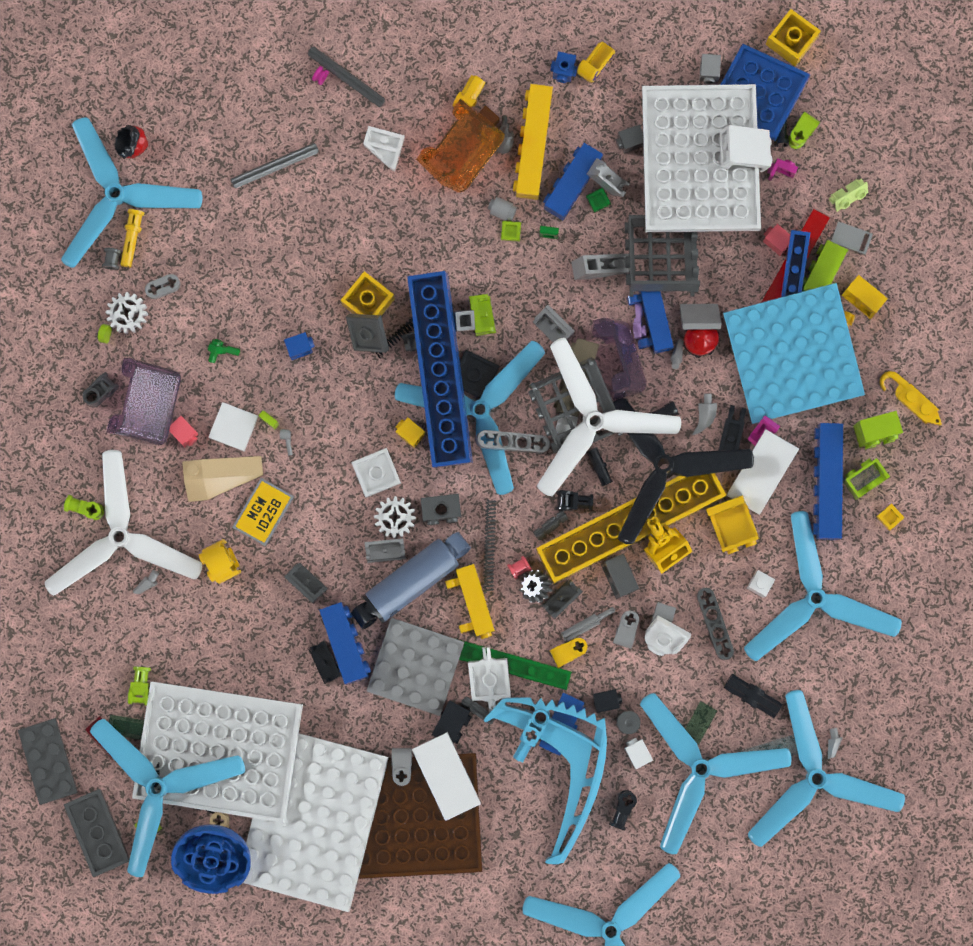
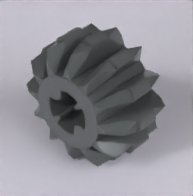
M531 570L529 575H523L525 581L519 582L523 585V588L519 591L524 593V599H529L532 603L536 601L541 603L543 598H549L547 592L553 591L549 588V585L553 582L548 580V574H543L540 570L536 572Z

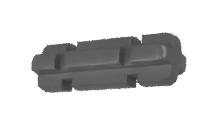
M562 510L559 511L556 517H551L541 525V528L538 527L533 532L538 540H542L546 537V533H551L560 526L559 523H564L568 517Z
M467 696L461 702L463 707L469 708V711L481 719H485L490 713ZM495 718L491 719L487 723L493 724Z

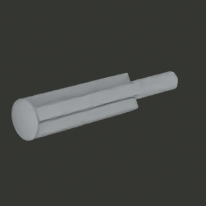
M614 607L597 616L593 614L561 632L562 638L567 643L599 625L600 620L615 612Z

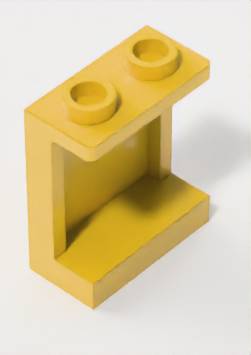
M743 495L706 509L721 545L722 553L727 551L729 555L739 551V546L745 545L748 548L757 544L756 540L760 538Z

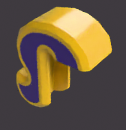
M603 41L599 42L586 61L584 59L581 61L577 68V74L589 83H593L600 76L606 65L610 63L615 55V50Z

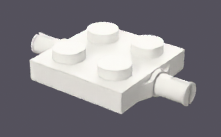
M482 647L483 659L468 662L472 701L482 700L488 702L490 712L492 706L493 708L496 706L497 700L511 698L507 658H491L490 647H487V653L486 647Z

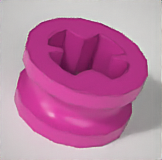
M319 66L312 80L314 82L318 81V84L322 85L329 71L323 70V67Z

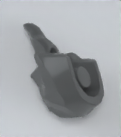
M506 115L502 116V125L497 131L494 129L491 135L493 150L501 154L509 153L514 142V133L508 130L509 125Z

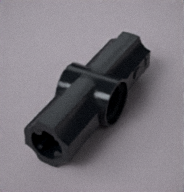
M734 674L730 675L723 687L733 695L741 698L742 702L751 705L750 707L757 708L772 718L776 717L783 705L765 694V691L752 683L745 682Z

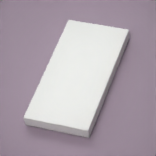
M765 429L752 451L754 455L753 467L740 471L726 496L734 499L743 495L748 508L760 515L799 448Z
M448 732L412 749L445 821L481 804Z

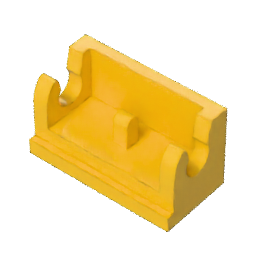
M860 275L854 279L841 295L870 319L888 300L886 296Z

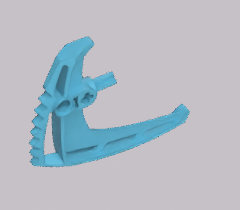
M530 697L503 698L485 717L484 722L495 718L524 730L519 738L521 742L513 758L523 763L531 747H535L538 740L541 739L556 748L570 763L571 780L563 822L553 853L545 861L547 864L564 863L588 818L603 776L607 748L605 718L596 720L595 713L587 717L586 710L582 709L576 712L575 705L566 709L564 702L556 706L553 699L546 705L542 698L536 704ZM506 702L531 705L535 708V710L533 712L520 707L507 705ZM549 710L568 714L597 726L594 740L580 731L551 718ZM539 712L544 713L546 720L538 721L536 714ZM532 730H534V731H535V734H534V735H536V736H533L532 738H529V737H528L529 733H527V731H528V732H531ZM594 746L599 750L595 773L593 777L586 778L591 749ZM590 786L581 815L574 816L582 788ZM573 824L576 825L563 851L560 852V847L569 827Z

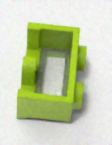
M869 458L860 464L862 466L860 470L856 472L853 469L845 475L847 479L843 483L855 500L890 477L877 458L873 461Z

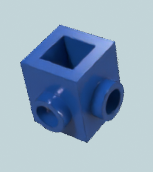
M558 51L556 61L552 60L550 72H553V79L560 83L571 82L572 76L576 77L578 68L575 65L576 55Z

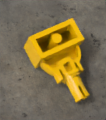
M652 517L653 524L649 519L647 525L653 537L651 535L648 536L650 541L644 551L652 564L662 574L693 551L688 541L675 527L671 529L664 524L663 529L659 519Z

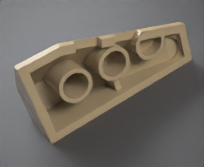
M262 456L182 462L188 502L209 500L239 485L263 476Z

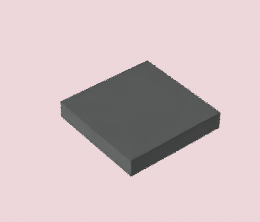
M348 314L346 316L354 351L386 353L389 350L381 315Z

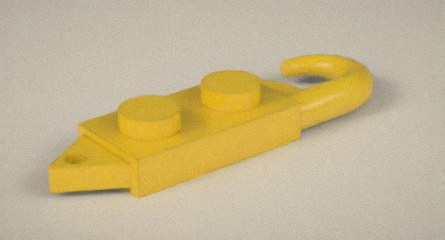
M888 371L881 375L879 384L883 391H886L884 381L887 378H892L899 384L896 388L895 396L925 424L942 425L938 414L939 409L912 384H909L903 377L893 371Z

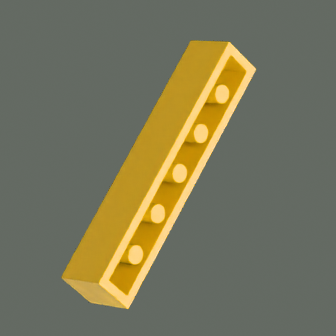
M530 84V90H526L525 101H528V106L523 109L522 119H526L525 126H521L520 137H523V144H519L518 155H521V160L516 162L515 173L519 175L518 180H514L513 191L516 192V197L539 199L553 86Z

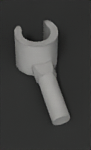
M281 429L280 439L286 440L288 456L293 455L291 431Z

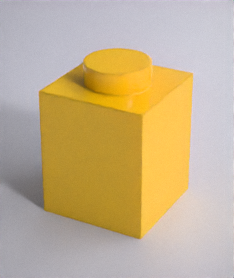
M408 417L406 420L402 419L395 427L397 429L395 431L396 434L413 449L426 435V432Z

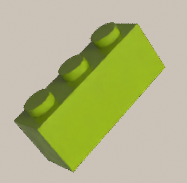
M829 240L825 244L821 243L816 252L819 255L817 260H812L808 268L811 271L808 278L804 276L802 292L831 284L848 249Z

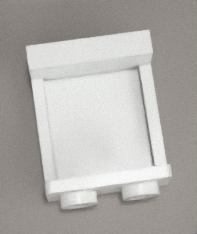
M728 125L720 131L721 168L741 165L757 167L759 172H764L771 167L772 156L770 152L771 138L769 130Z

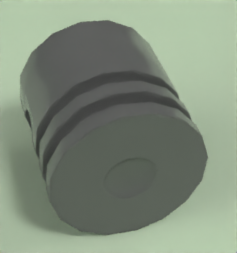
M624 711L616 719V727L623 734H633L640 728V718L635 712Z

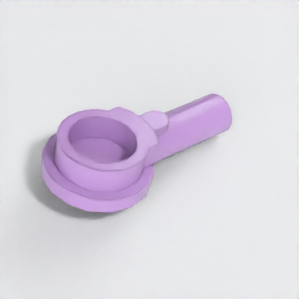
M637 303L635 304L636 318H634L633 334L635 339L640 340L647 336L646 325H642L643 305Z

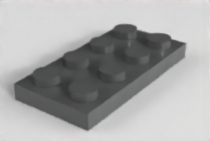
M54 718L18 730L39 805L78 793L57 719Z
M101 789L64 804L93 877L129 862V855Z

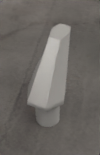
M682 339L677 340L670 358L673 369H678L683 361Z
M152 570L149 577H144L133 590V593L141 594L156 586L158 583L155 580L159 573Z
M837 728L829 729L831 739H828V759L836 756L842 741V737L838 735Z

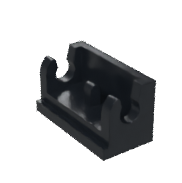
M325 640L308 649L324 684L342 677Z

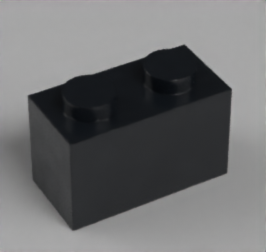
M449 700L431 735L438 737L448 732L453 744H458L463 735L460 733L463 725L467 727L472 718L469 715L471 711Z

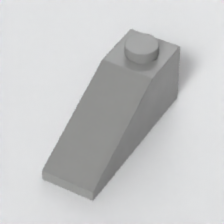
M629 254L583 255L571 262L574 280L595 279L629 273V268H625V257L629 256Z

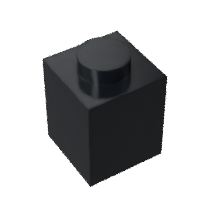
M616 689L592 694L596 713L619 709V704H623L620 692L617 693Z

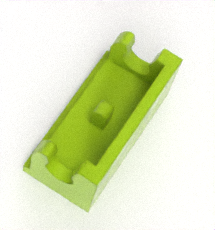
M488 294L469 296L471 310H474L475 336L496 333L490 296Z

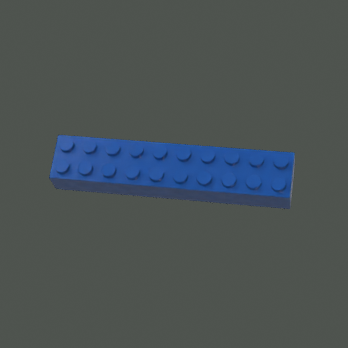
M440 271L407 276L432 467L439 468L473 463L448 273Z

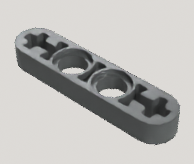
M702 588L697 593V601L715 653L719 659L728 660L733 656L734 649L715 594L710 588ZM703 591L711 594L708 600L710 604L714 602L715 606L703 608V605H707L706 600H701L700 598L703 595ZM713 609L717 612L715 620L707 618L708 610ZM715 628L723 630L724 635L722 638L717 639L713 636ZM727 639V643H724L725 648L730 649L727 657L724 654L720 655L719 651L722 650L721 644L717 646L716 642Z

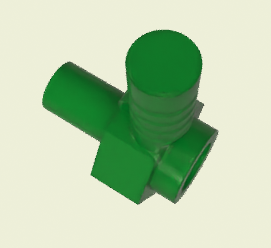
M212 339L208 345V351H210L208 362L215 363L218 354L229 353L239 356L240 349L224 346L223 341Z

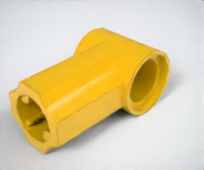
M471 75L462 92L460 91L456 96L453 107L470 115V110L473 106L475 107L485 82L480 77Z

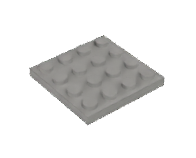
M391 617L367 692L440 716L464 646V641Z

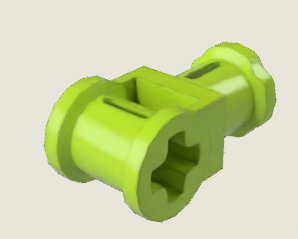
M68 495L64 503V511L83 514L93 520L101 519L105 512L101 504L75 499L72 495ZM91 508H95L97 513L90 512Z
M133 666L135 675L134 682H131L128 692V704L143 703L147 706L150 683H147L148 672L151 671V668Z

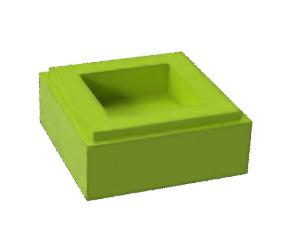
M502 221L501 240L520 242L521 222Z
M262 410L258 415L274 430L279 426V423L267 412Z

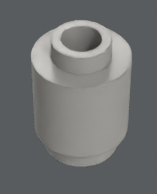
M496 197L495 200L491 199L488 210H491L490 215L505 221H512L517 207L513 206V203Z

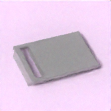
M838 221L831 242L866 255L873 234ZM868 234L869 237L865 249L860 251L864 235Z

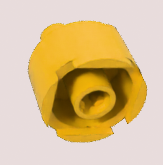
M224 539L202 549V553L198 555L202 564H206L209 570L207 575L211 582L216 581L219 584L241 573V570H237L240 565L231 547H225L224 544L227 542Z

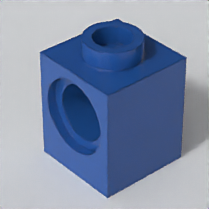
M306 332L284 339L291 360L313 353L312 348L315 345L312 337H307Z

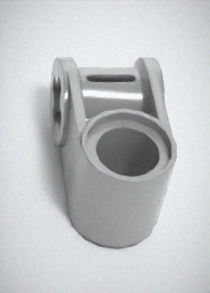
M629 610L623 613L613 644L629 649L632 648L639 623V616L636 612ZM633 614L635 622H631L628 625L625 616Z
M392 748V777L394 782L400 786L407 785L411 780L412 748ZM401 771L407 775L403 782L396 778L397 775H400Z

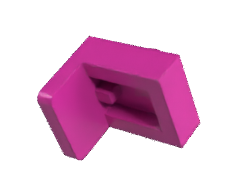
M777 158L775 164L772 163L767 171L770 174L768 180H772L776 171L793 178L798 167L792 161H783Z
M764 416L752 431L748 440L756 446L765 429L775 434L780 426L767 416Z

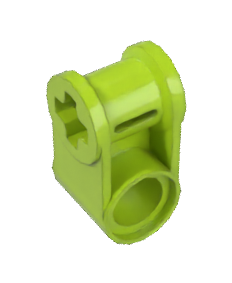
M804 112L788 137L789 146L793 149L801 148L818 127L820 121Z

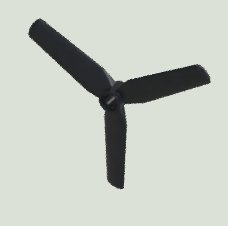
M620 398L613 402L616 410L636 412L625 398ZM628 433L641 455L654 465L655 470L644 481L617 539L624 544L634 543L662 495L668 478L673 475L690 477L749 469L754 465L752 450L684 452L670 457L665 454L662 443L654 434ZM663 464L669 465L666 469L660 468Z

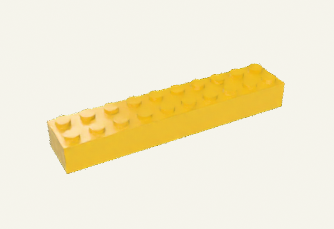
M715 473L690 477L678 476L666 482L665 489L647 521L650 519L653 524L651 518L657 517L664 529V524L670 526L723 499L726 493ZM636 498L536 548V552L553 584L632 545L624 544L617 538ZM647 521L634 543L652 535Z

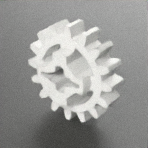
M126 292L123 297L119 293L118 299L112 297L113 304H107L110 310L105 312L107 315H110L107 321L112 322L110 326L113 329L117 327V332L119 333L122 329L125 334H128L129 330L136 333L135 328L142 329L140 323L147 322L143 318L148 316V313L143 311L147 306L142 304L143 300L141 298L137 299L136 294L130 297V294ZM127 301L133 302L136 305H129L127 304ZM125 307L129 310V319L124 315ZM123 320L127 323V325H122L117 321Z
M394 496L393 501L387 498L386 504L380 502L381 509H375L379 513V515H374V518L379 520L375 525L381 526L380 533L386 531V537L392 534L393 539H396L397 534H399L402 538L404 531L408 534L410 533L408 527L415 526L411 523V520H416L415 516H411L415 510H409L411 503L404 504V498L398 501L396 496ZM389 506H392L388 513H384ZM399 506L403 507L407 511V514L401 513L399 511ZM396 509V513L400 517V519L396 520L394 526V522L390 518V516L394 515ZM383 521L389 522L391 529H388L383 524ZM402 522H407L403 528L398 530V526Z

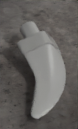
M705 393L704 403H699V423L692 435L705 430L715 419L717 403H712L711 393Z

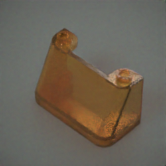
M462 99L454 106L452 112L457 120L436 149L433 147L424 148L416 158L441 185L459 193L468 189L505 137V134L496 125Z

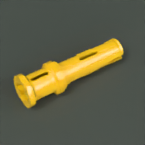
M128 209L129 217L125 225L127 232L120 263L121 266L129 268L132 267L137 236L142 229L140 227L141 219L145 214L143 211Z

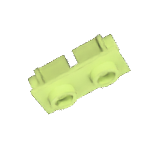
M856 179L845 186L848 192L841 188L831 194L829 201L831 204L835 203L836 212L848 208L857 199H863L868 193V183H864L862 179Z

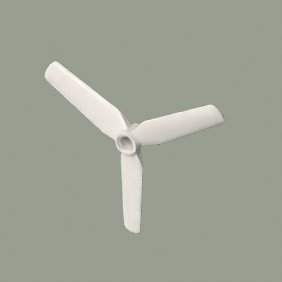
M559 338L551 344L550 348L574 406L583 414V422L571 430L537 484L538 489L543 494L553 496L592 445L596 431L602 428L613 433L678 434L681 428V418L679 416L623 410L600 413L597 410L595 393L567 339ZM597 415V423L590 424V418Z
M119 450L103 452L105 517L111 529L109 536L95 541L45 581L47 591L53 596L107 561L118 547H125L132 555L139 559L191 579H197L202 570V563L144 534H133L127 531L130 509L122 453ZM123 532L124 539L121 542H117L116 535Z

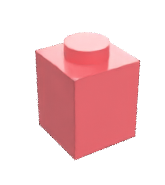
M777 224L774 228L770 226L763 234L765 236L763 242L779 256L788 248L790 234Z
M182 416L167 428L184 447L187 445L189 447L192 446L198 439L197 436L199 434Z

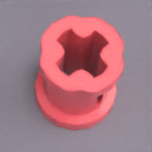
M524 556L514 564L507 565L515 580L521 574L532 570Z

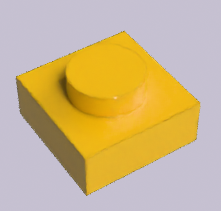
M892 503L876 516L888 531L892 530L904 519V516Z

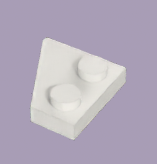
M368 126L363 144L387 167L395 171L405 136Z

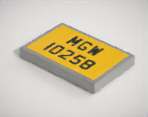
M260 478L232 528L266 547L293 501L294 496Z

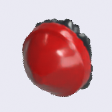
M126 125V127L117 131L115 150L123 159H133L147 149L148 140L142 128Z
M716 329L686 330L684 348L696 358L707 354L711 355L719 343L720 333Z

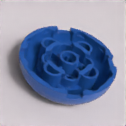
M205 824L188 830L178 839L172 851L171 865L173 872L182 879V883L187 887L202 893L219 894L228 892V889L236 885L239 886L245 881L251 867V855L246 842L238 833L225 826Z

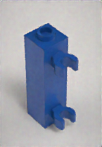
M639 291V294H634L633 297L628 296L629 306L642 303L650 338L638 340L639 349L652 346L654 354L673 350L674 346L661 292Z

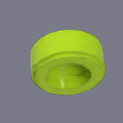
M102 324L98 331L99 342L105 344L109 342L112 333L110 325Z

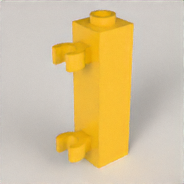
M472 564L456 569L458 578L447 580L445 583L447 589L461 586L471 622L459 625L461 634L474 630L476 637L480 636L481 639L491 637V633L495 632L475 565Z

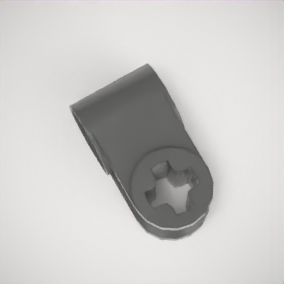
M104 372L83 392V400L89 407H98L119 389V385L115 384L108 377L107 372ZM91 394H97L95 401H88V397Z

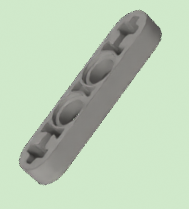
M483 430L477 434L475 439L477 446L483 449L540 454L547 451L550 447L549 439L543 435ZM485 434L486 438L492 439L495 435L494 441H488L486 444L480 438ZM500 436H505L508 439L507 446L500 445ZM519 438H524L527 441L525 448L518 446L517 441ZM540 440L545 444L541 449L538 445L531 446V443H537Z

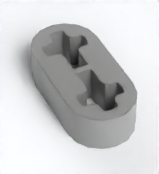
M169 274L149 282L145 286V293L151 299H158L176 292L180 288L181 283L176 275ZM169 279L176 281L173 288L170 285L166 287L164 285L169 283ZM152 286H155V288L162 287L156 291V295L149 293Z

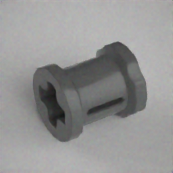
M104 248L106 255L102 268L119 270L118 257L121 254V250Z

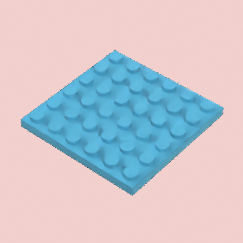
M837 283L723 313L752 424L760 422L764 416L773 419L865 395Z

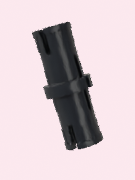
M595 447L587 451L586 453L593 465L592 470L596 472L601 486L612 483L613 480L606 468L607 464L603 462L598 448Z

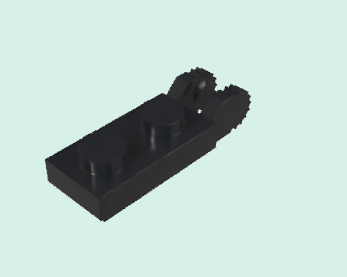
M730 404L718 451L739 449L745 424L746 408L742 407L739 413V421L732 419L735 405Z

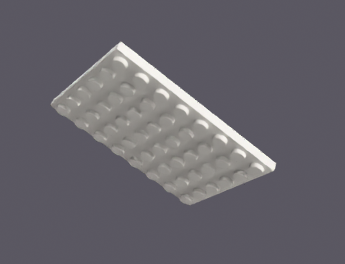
M756 84L642 86L645 232L760 231L759 168L741 165L721 168L720 131L728 125L757 129Z
M151 682L140 752L153 764L155 770H160L159 777L164 778L177 769L237 755L242 758L245 765V773L185 793H167L163 796V803L284 823L303 704ZM135 782L132 798L145 800L148 795L145 787ZM160 784L154 788L156 792L160 793Z
M299 733L285 822L252 818L246 841L251 855V867L243 883L349 912L389 757Z

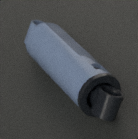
M460 532L452 534L444 543L441 539L435 540L362 595L366 602L355 607L351 615L362 629L370 627L378 618L383 624L459 566L456 559L467 554L471 549L470 545Z

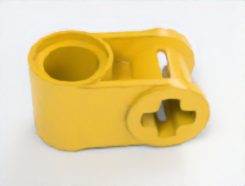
M575 638L549 651L559 668L585 654L588 646L584 639ZM576 642L584 644L582 652L573 649L576 646Z

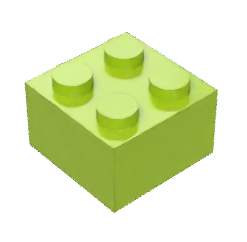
M897 410L860 420L853 426L859 448L865 447V450L877 447L876 445H879L880 442H883L884 445L893 443L903 433Z

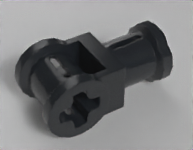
M556 491L558 495L556 511L570 512L577 511V508L593 511V494L586 496L578 495V492Z
M624 790L618 795L616 812L613 820L609 822V825L624 831L626 830L625 824L628 816H630L632 809L637 804V798L631 791ZM628 795H630L632 802H628L627 805H625L623 797H628Z

